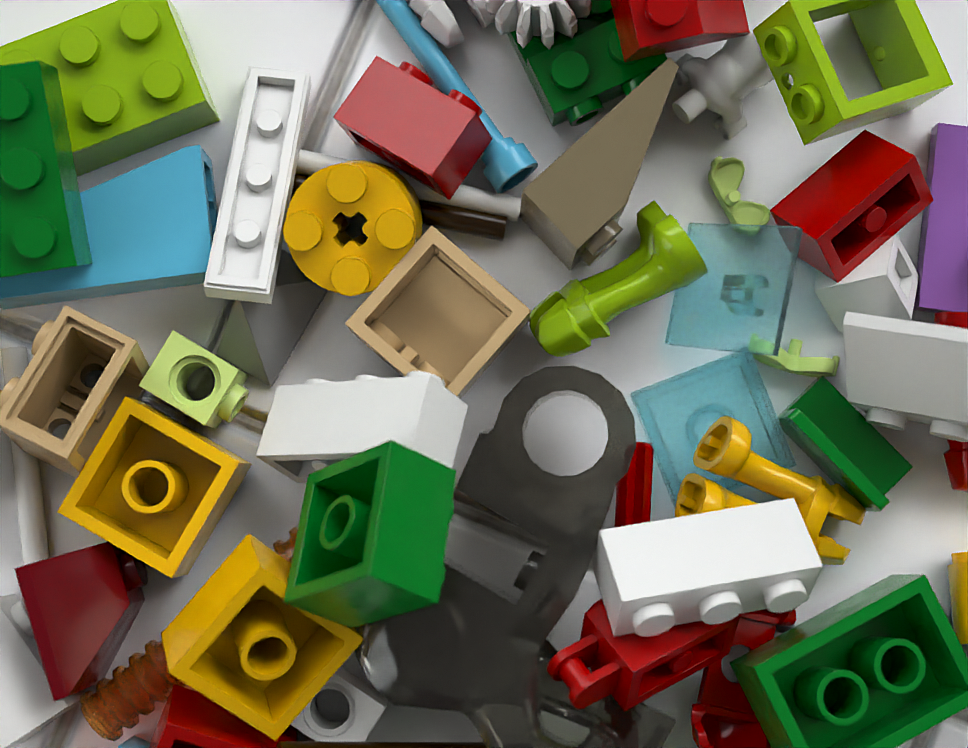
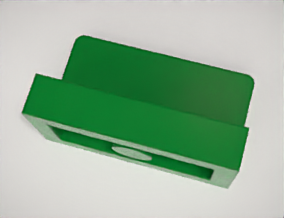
M824 376L816 378L773 420L835 484H840L864 506L866 511L881 512L890 503L885 494L913 468L870 423L866 422L865 417L851 403L847 402V399Z

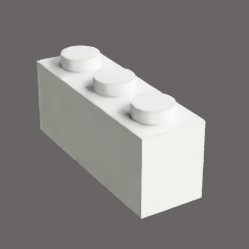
M423 371L408 372L406 377L379 378L372 375H358L355 377V380L331 382L312 378L308 379L306 384L277 386L255 456L296 483H306L308 474L389 440H393L452 468L468 405L445 387V382L440 377Z
M794 498L599 530L592 564L614 636L635 632L640 636H654L669 630L674 625L703 621L706 624H720L735 618L740 613L768 609L775 613L786 612L808 601L823 567Z

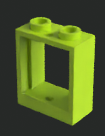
M789 0L752 30L804 146L911 111L953 85L952 79L915 0ZM847 13L883 89L882 91L850 101L847 99L813 24L814 22ZM789 74L793 79V85L789 81Z

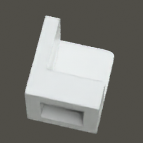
M896 233L838 283L818 270L814 292L836 329L843 333V321L846 311L911 320L919 274Z

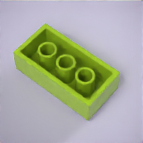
M118 0L0 46V66L40 60L57 68L77 177L220 121L178 12L171 0Z

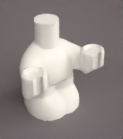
M750 31L745 36L728 39L723 47L708 59L693 57L689 53L675 62L679 66L676 73L677 84L685 86L689 83L690 90L672 104V108L676 116L686 124L690 123L706 109L720 114L721 116L715 120L714 126L717 130L721 129L724 132L723 138L726 140L732 139L747 127V120L743 115L741 100L754 89L763 87L774 79L754 33Z

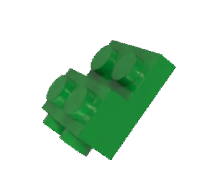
M591 0L590 14L585 19H577V32L574 34L573 39L556 31L554 32V44L550 49L542 43L541 36H533L531 41L522 48L517 43L516 31L507 33L552 127L567 120L570 126H577L595 118L604 111L603 103L623 94L626 97L668 59L664 53L624 62L610 0Z

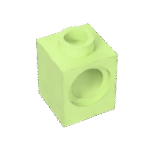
M173 330L139 386L201 424L217 429L222 420L230 423L243 407L249 394V390L244 388L243 385L250 375ZM209 367L215 377L214 389L205 399L194 401L187 391L188 378L196 369Z

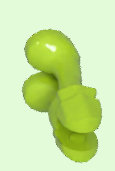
M655 201L641 208L637 212V228L641 239L640 246L628 258L610 269L581 281L577 278L570 280L558 292L550 293L547 298L531 311L529 327L538 344L545 352L556 357H564L582 351L591 346V340L609 337L608 323L620 313L663 296L673 290L687 287L708 273L707 267L697 248L671 214L667 216Z

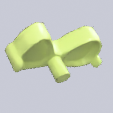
M722 156L716 157L710 164L711 169L708 173V182L736 232L755 238L762 233V228L770 221L771 212L765 205L740 200L741 194L737 190L742 182L745 171L743 161L735 157L725 159Z
M758 334L753 336L749 350L750 355L765 365L788 373L808 377L836 376L840 360L839 356H834L832 359L825 357H799L803 341L791 339L787 353L780 346L772 342L760 340Z

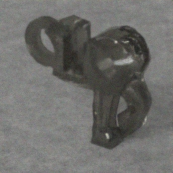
M577 366L544 367L523 377L503 399L494 428L480 432L456 486L458 491L550 544L545 555L533 550L520 570L513 584L514 587L523 591L520 598L517 599L445 556V578L440 589L438 604L355 627V630L363 637V641L354 651V655L368 683L396 706L460 711L472 722L487 748H662L677 722L675 715L652 707L644 701L624 711L611 694L586 708L576 709L568 700L569 688L563 681H554L546 671L551 658L559 652L550 641L560 621L576 598L591 567L599 530H603L605 527L615 486L628 474L636 450L634 416L622 392L601 374ZM557 396H575L589 401L601 412L608 427V441L603 455L591 468L577 475L558 476L543 471L532 461L526 449L525 430L530 416L542 403ZM541 710L577 723L589 730L579 740H566L558 737L545 728Z

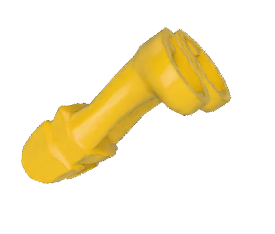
M726 415L714 422L704 434L694 452V465L712 474L756 488L781 500L794 498L823 565H843L851 549L837 544L833 538L821 534L820 531L827 515L837 520H847L861 526L866 513L864 506L838 483L830 486L820 475L808 477L779 466L752 451V435L749 428L740 421ZM689 473L680 485L675 507V517L759 503L742 497L708 478L696 473Z

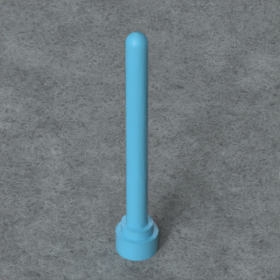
M376 0L440 92L448 95L451 89L457 90L472 99L482 109L483 112L479 117L492 137L491 142L481 157L486 166L483 174L496 192L504 193L530 176L538 167L537 161L524 143L516 144L512 137H503L430 33L420 25V19L409 7L407 1Z

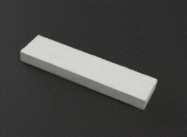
M248 66L203 285L206 297L272 304L284 239L283 226L291 200L312 86L309 72Z

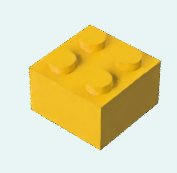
M125 396L57 512L172 579L189 574L252 464L146 402Z
M248 533L162 632L161 636L170 674L276 741L363 642L364 637L359 626L350 628L284 603L291 563Z

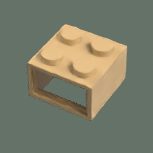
M431 225L348 319L345 325L358 339L402 377H406V374L411 371H423L434 374L445 382V387L461 399L529 321L531 310Z
M65 305L55 321L51 319L46 321L36 334L31 347V354L34 356L21 378L13 377L1 391L0 429L24 452L77 478L125 396L141 400L146 390L140 387L139 384L150 366L136 340ZM102 370L103 373L94 388L85 386V378L90 372ZM69 424L71 427L63 440L52 435L58 426Z

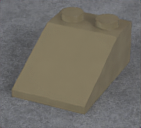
M670 57L522 190L519 217L569 271L581 260L589 267L593 265L617 242L615 238L623 230L618 222L627 205L679 68Z

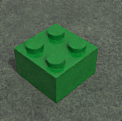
M389 440L308 474L284 603L350 628L438 604L440 589L445 578L444 558L449 523L454 513L453 494L457 471L393 440Z

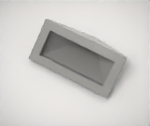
M282 249L272 304L234 300L216 355L272 387L328 290L306 277L296 265L291 254Z

